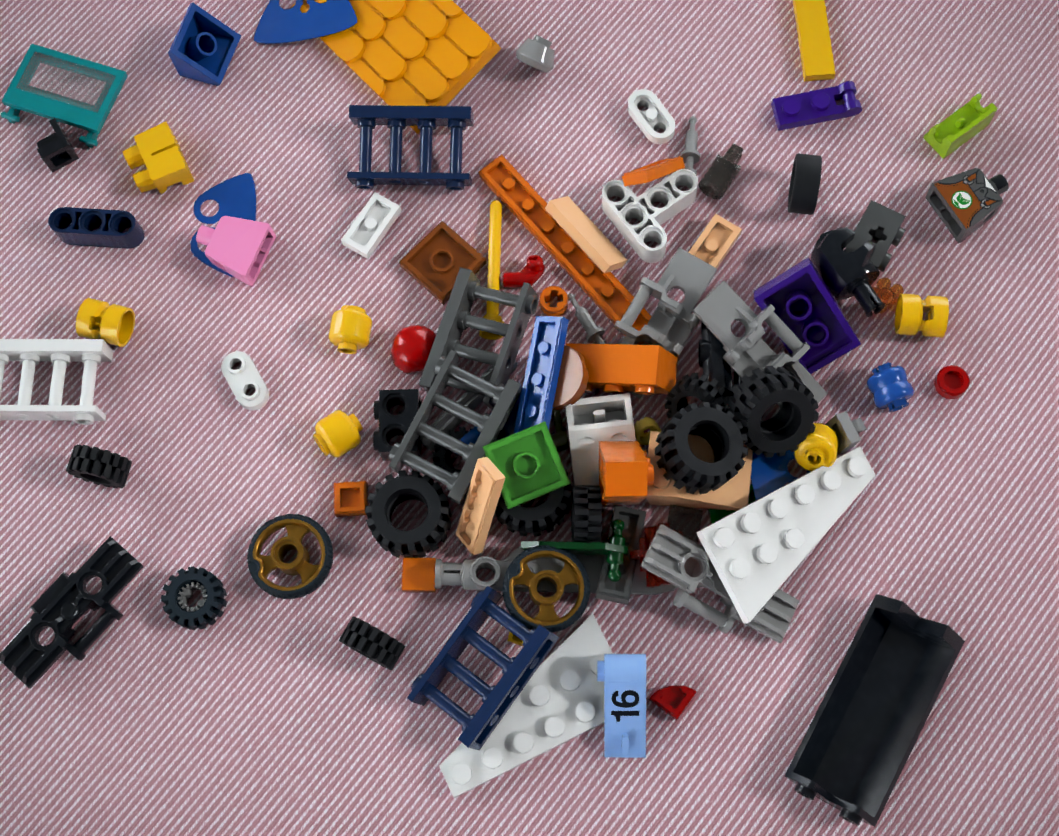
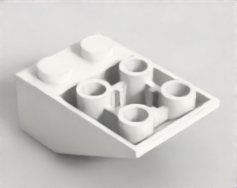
M630 393L581 398L573 405L569 404L565 407L574 485H599V441H636Z

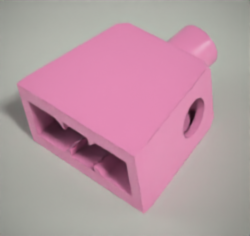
M222 216L215 229L202 225L196 235L197 243L207 246L205 255L213 265L252 287L276 239V234L270 224L230 216Z

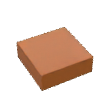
M366 481L334 483V515L336 517L366 515L368 483Z
M403 558L402 591L436 593V558Z

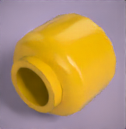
M344 305L341 307V310H337L332 314L328 335L329 340L332 344L338 346L337 350L339 352L356 354L357 350L363 349L369 344L372 320L366 314L365 309L353 305Z
M336 410L316 423V433L313 434V438L325 456L331 454L333 457L339 458L360 444L361 437L359 431L363 427L353 413L348 416L342 410Z
M813 423L816 426L814 432L808 433L806 439L798 444V449L794 451L797 463L809 471H813L821 466L830 467L837 458L838 437L834 430L821 423Z

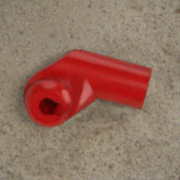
M531 255L527 258V265L521 272L503 273V287L522 288L524 282L532 286L544 273L543 259L538 255Z

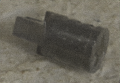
M733 143L724 156L718 154L708 169L709 171L706 172L704 178L699 182V188L705 195L713 199H721L724 196L728 186L741 170V166L737 164L742 157L743 148Z

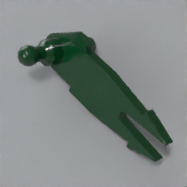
M615 519L612 522L611 528L613 530L608 543L521 541L520 547L523 550H527L534 546L550 545V547L554 546L556 549L568 550L572 554L607 555V562L610 564L608 578L612 582L620 580V566L624 563V556L628 555V547L625 546V538L622 536L624 522L621 519Z

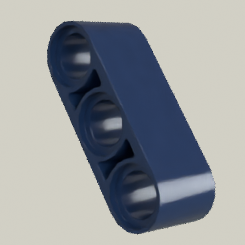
M60 207L55 209L48 218L50 228L61 241L69 245L130 249L139 246L144 240L142 227L135 217L127 211ZM71 223L69 227L64 229L67 224ZM101 225L99 229L93 231L96 226ZM131 227L127 232L122 233L124 229Z

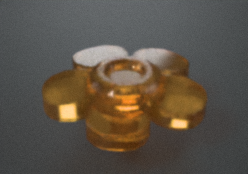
M881 278L877 281V288L872 287L880 300L885 304V307L879 313H884L887 307L890 311L895 312L897 298L900 293H904V289L900 284L891 286V281L888 278Z

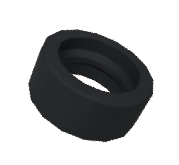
M796 154L789 188L788 212L814 214L821 180V156Z

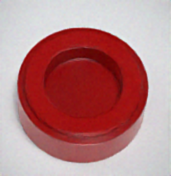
M954 365L942 368L934 381L936 391L946 399L961 397L968 389L970 383L966 371Z

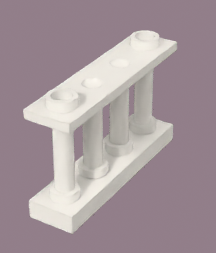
M0 339V398L5 365L9 361H20L22 363L17 405H0V423L1 420L74 421L77 424L92 425L94 421H106V414L96 405H93L97 365H100L101 362H112L113 349L104 339ZM39 361H50L53 363L48 405H31L35 366L39 364ZM70 362L84 363L79 405H62L66 365H69Z

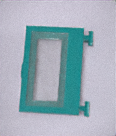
M31 43L2 99V103L5 106H9L10 109L8 113L2 112L1 117L15 124L20 121L19 113L22 110L51 120L55 118L58 122L87 130V136H80L79 141L93 148V146L98 145V134L128 75L126 71Z

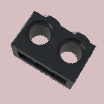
M418 389L379 390V401H374V418L379 420V431H374L373 446L374 450L379 452L383 461H390L388 456L393 448L389 444L391 438L396 435L405 436L422 404ZM395 405L405 406L401 414H390L391 408ZM419 435L411 453L421 458V435Z

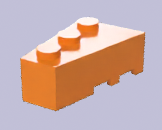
M566 343V346L575 349L586 360L584 362L589 371V379L584 393H591L593 389H604V392L622 394L623 391H631L643 395H653L654 393L668 394L676 384L678 357L660 345Z
M599 441V485L601 488L602 505H639L648 496V486L654 485V467L650 465V457H647L646 450H642L639 441Z

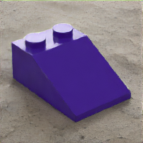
M809 257L754 290V299L761 310L772 304L776 315L802 343L806 342L810 346V349L798 360L810 374L861 345ZM782 341L789 354H792V350Z

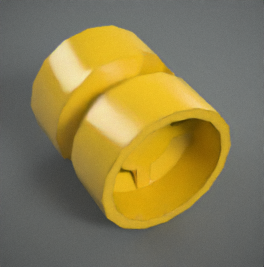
M900 293L895 309V333L915 336L918 331H921L922 335L926 337L943 338L948 324V298L927 296L922 300L920 295ZM923 313H926L925 320H922Z
M87 298L80 305L77 313L76 333L80 337L104 339L107 344L124 347L129 342L134 330L135 313L132 308L116 304L109 305L108 302Z

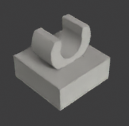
M846 411L836 414L825 424L834 430L838 437L837 456L848 452L860 442L861 438L858 433L867 430L861 418L851 421Z

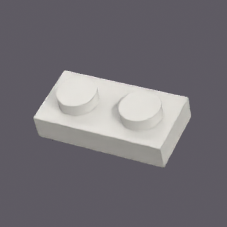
M374 192L341 239L342 244L369 259L402 212L401 207Z

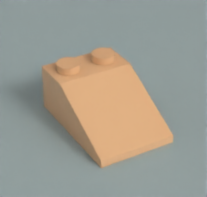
M650 431L648 457H650V465L654 467V485L648 486V496L646 497L650 505L735 511L749 505L753 451L748 448V455L743 458L745 461L743 468L737 471L738 474L715 491L711 490L706 494H700L699 490L691 494L686 492L685 486L679 490L673 486L676 481L672 478L667 481L663 476L666 470L664 468L659 469L657 461L661 457L655 455V448L659 445L656 439L660 432ZM689 434L688 444L692 453L704 462L713 463L714 453L711 445L701 436Z

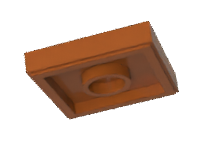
M441 221L399 261L400 267L444 305L450 298L460 267L472 270L476 274L486 264V259L446 223Z

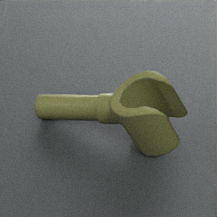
M552 410L556 433L552 434L551 437L557 452H561L569 447L568 437L562 426L560 410Z

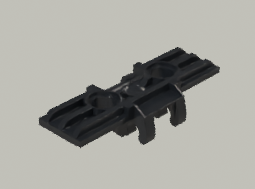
M110 536L76 573L72 572L69 575L63 572L30 607L35 612L30 617L32 620L0 653V661L30 689L66 650L82 661L86 657L85 652L115 619L120 620L124 616L111 602L144 566ZM100 577L102 588L98 593L92 595L86 590V584L91 578ZM100 607L104 608L106 611L74 644L71 638L75 635L76 631L72 628V625L88 609L95 611ZM50 627L55 633L54 640L49 645L42 646L39 643V634L43 629Z

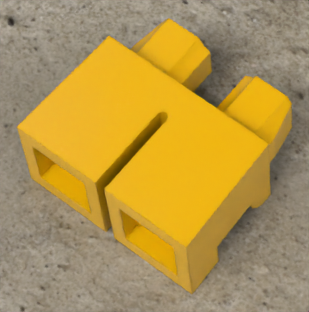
M167 121L134 136L136 145L122 151L131 170L144 164L147 169L133 174L134 181L141 193L157 188L163 194L168 186L178 182L186 185L195 181Z

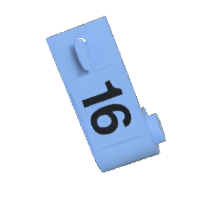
M604 654V661H597V682H604V757L646 758V654Z

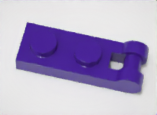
M846 81L835 87L772 99L771 106L778 131L859 114L862 111L860 101L855 97L857 92L855 83L853 81ZM843 99L844 104L836 105L835 100Z

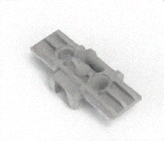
M678 248L658 283L646 277L641 279V287L622 319L615 322L614 328L626 335L621 344L637 345L639 342H648L650 345H660L678 357L693 328L700 321L695 314H692V310L715 275L717 268ZM673 288L682 290L685 294L684 301L679 303L670 299L667 296L668 291ZM652 294V296L659 299L658 307L648 324H645L641 331H638L632 325ZM627 391V392L631 393L632 395L638 397L639 399H640V398L642 397V395H643V394H637V393H635V392Z
M722 281L692 310L724 345L722 348L727 353L723 356V359L741 378L745 374L748 377L753 375L752 370L757 368L764 371L765 366H773L775 369L782 367L788 372L791 371L813 393V398L817 403L828 394L798 361L810 349V346L806 342L802 343L776 315L772 304L756 315L725 281ZM734 320L744 324L745 335L743 337H736L732 333L731 323ZM764 321L792 350V354L788 355L784 352L776 354L764 342L762 336L766 332L761 325ZM778 402L777 404L782 407L783 402Z
M660 524L640 567L678 587L673 600L674 606L678 608L683 606L718 625L719 630L726 634L731 630L735 620L743 623L704 547ZM688 558H693L698 562L692 576H689L684 568ZM696 588H707L722 596L720 601L726 605V610L722 613L689 594L694 593ZM778 589L751 622L745 625L778 643H782L800 600Z

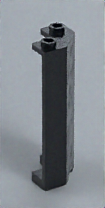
M876 594L785 774L786 778L796 784L794 790L810 800H814L817 797L840 810L839 816L856 826H859L862 821L875 827L965 641L949 625L921 618L903 601Z

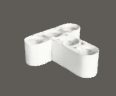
M680 169L638 197L629 186H624L623 181L611 180L602 189V210L644 262L657 263L664 258L667 244V234L661 225L695 201L698 178L693 171ZM687 186L690 190L681 191L677 187ZM613 196H618L622 198V200L618 202H613L609 200V198ZM655 202H661L666 206L662 208L654 207L652 204ZM629 219H638L641 222L639 224L632 225L629 224L627 221ZM649 241L657 242L659 246L651 248L645 245V243Z

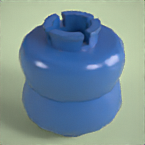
M886 363L872 370L874 375L868 378L867 387L874 395V403L878 409L888 408L889 412H895L909 405L907 400L914 395V389L907 381V374L903 367H892L891 363Z

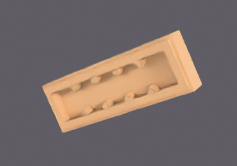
M488 457L477 459L456 530V536L472 555L483 552L506 478Z

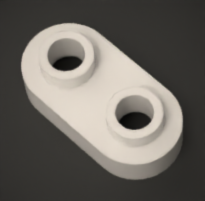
M640 89L633 92L628 99V113L652 143L665 144L669 142L675 133L674 118L652 91ZM644 106L647 110L641 111L638 108ZM661 128L664 132L657 133L655 130Z
M241 351L228 354L222 361L221 369L237 401L247 410L261 409L268 402L269 390L254 362L248 354ZM237 362H241V363H242V365H241V367H240L239 369H237V370H233V369H232V367H233V365H234L235 363H237ZM249 388H256L253 395H246Z

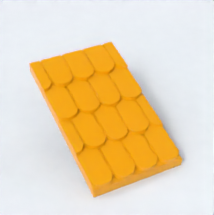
M303 0L300 10L302 13H306L310 6L307 4V0ZM315 0V2H317V3H324V2L327 1V0ZM349 0L355 11L357 23L346 30L319 37L388 106H446L501 50L497 42L452 0ZM410 126L417 134L420 133L421 129H418V126Z

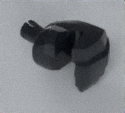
M841 227L823 233L814 246L811 262L832 296L839 300L855 296L867 317L873 316L872 311L875 314L879 313L885 307V304L871 287L880 274L879 270L870 260L875 251V245L867 241L854 252H845L843 249L854 239V231Z

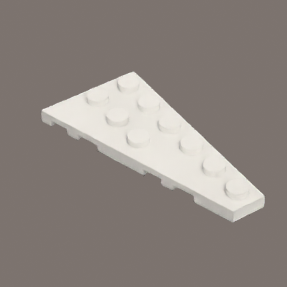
M860 446L836 458L832 466H821L696 532L743 624L751 622L876 476Z
M593 613L538 667L480 750L468 748L461 743L439 765L453 798L604 724V682H597V661H604V654H613Z

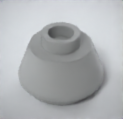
M536 35L534 40L528 38L516 50V56L521 62L547 73L553 69L555 50L550 48L552 42Z

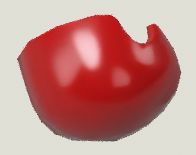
M410 325L400 330L392 342L390 355L394 365L407 374L414 371H423L436 334L431 329L422 325Z

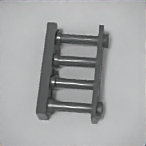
M460 267L419 385L428 393L437 376L434 370L439 359L442 356L447 357L449 351L453 350L457 352L458 357L495 366L490 383L498 387L500 385L505 386L509 380L530 316L535 314L538 307V297L532 286L524 282L520 295L483 287L472 270ZM477 299L515 307L510 324L471 315L470 310L473 302ZM469 327L505 336L500 353L460 344L463 330ZM449 378L446 386L484 395L483 402L491 411L496 405L492 402L493 398L452 378Z
M450 350L447 357L442 356L439 359L434 373L437 374L401 444L398 442L394 444L388 460L391 461L389 467L396 473L401 471L405 464L447 485L446 489L450 491L448 495L450 500L463 506L477 459L486 457L483 446L497 441L521 395L522 386L520 383L509 378L505 386L500 385L498 387L456 366L459 361L457 352ZM449 378L493 398L492 402L496 405L491 414L485 413L483 416L441 395ZM434 406L478 427L477 431L480 432L476 443L470 442L468 445L426 424ZM419 435L462 456L465 464L461 472L455 471L452 474L411 453Z

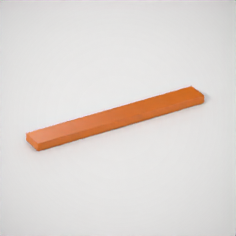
M501 154L478 172L479 177L613 324L617 320L620 321L634 299L632 294L611 272L603 273L546 211V201ZM644 307L632 325L638 331H641L643 326L647 325L652 317Z

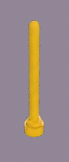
M494 200L490 204L487 288L495 290L500 288L502 204L498 200ZM487 301L486 315L483 318L504 323L499 315V303ZM479 330V336L484 339L497 340L504 337Z

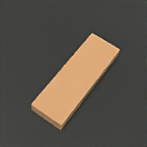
M569 196L549 201L545 207L546 211L603 273L624 266L627 262L625 256Z

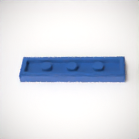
M536 316L514 433L544 421L549 430L569 320L565 317Z

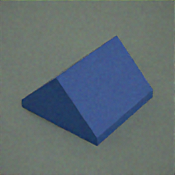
M192 2L187 9L168 55L179 76L219 86L241 35Z

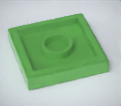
M545 421L483 446L486 457L506 477L501 494L507 509L570 484Z

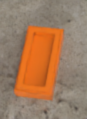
M683 157L658 160L624 173L622 176L624 186L647 183L685 168Z

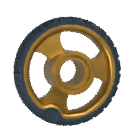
M299 514L280 515L266 522L254 534L248 549V568L253 580L266 593L282 599L301 598L315 591L328 577L333 563L332 543L324 528L313 519ZM286 527L288 536L278 539L273 544L271 555H261V549L268 537L275 531ZM309 532L315 535L320 544L321 560L319 565L309 563V552L301 544L302 539ZM296 549L298 551L297 558L291 563H284L285 553ZM279 568L287 575L295 576L300 574L302 584L284 587L272 583L267 577L273 570Z
M550 545L534 546L520 553L507 568L503 579V598L509 613L530 630L536 629L540 624L554 633L570 627L582 616L590 597V581L583 564L568 550L556 549L554 546L550 547ZM551 557L564 562V567L559 573L552 570H542L534 574L530 571L527 563L537 558ZM544 580L552 582L556 588V593L551 597L541 596L537 591L538 583ZM525 585L529 587L531 600L539 606V613L535 618L527 615L518 605L514 594V586ZM566 585H578V597L574 607L565 616L560 618L555 613L554 605L559 602Z

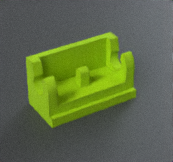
M978 93L973 96L968 103L940 124L934 125L924 135L923 138L943 159L990 124L998 108L993 103L983 108L980 104L982 94Z

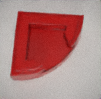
M668 686L656 691L649 698V701L677 720L697 691L687 686Z

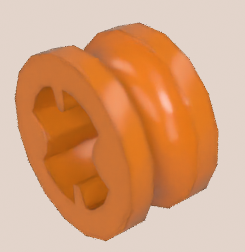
M549 286L542 291L540 306L543 313L547 316L560 317L566 312L568 297L564 289L559 286ZM551 296H557L558 301L562 299V302L557 303V307H550L549 301Z

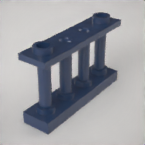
M349 105V118L354 125L360 128L359 172H347L348 180L355 184L356 188L373 189L374 185L446 186L448 190H464V186H472L470 174L462 173L463 130L466 129V126H474V114L471 106ZM376 125H387V128L390 129L389 172H371L372 129H375ZM406 126H418V129H421L419 173L401 172L402 131ZM436 126H448V129L451 130L450 173H431L432 136Z
M489 586L485 590L478 592L473 598L472 608L427 671L415 679L411 686L412 691L407 697L411 702L423 706L428 700L433 702L462 726L463 732L458 740L468 748L475 750L482 748L559 639L557 635L540 624L536 629L530 630L499 607L497 603L503 595ZM488 616L523 641L522 645L524 647L516 657L510 658L477 633ZM468 644L472 645L503 669V676L496 686H489L457 661ZM448 672L452 673L482 697L483 704L476 714L470 715L437 689Z

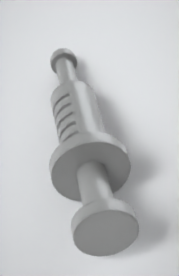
M692 116L689 119L690 130L686 132L685 150L681 152L680 157H683V161L686 163V168L684 169L691 170L697 175V171L693 169V164L699 162L700 153L697 151L698 133L695 131L697 119Z
M568 294V300L571 301L576 309L575 315L588 334L586 340L588 342L595 341L596 344H606L601 337L605 333L604 328L598 327L587 309L580 307L574 294Z

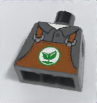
M974 168L932 183L925 198L959 244L998 212L1003 204L1000 194L1007 191L1009 185L1006 178L1001 174L988 180L981 169Z

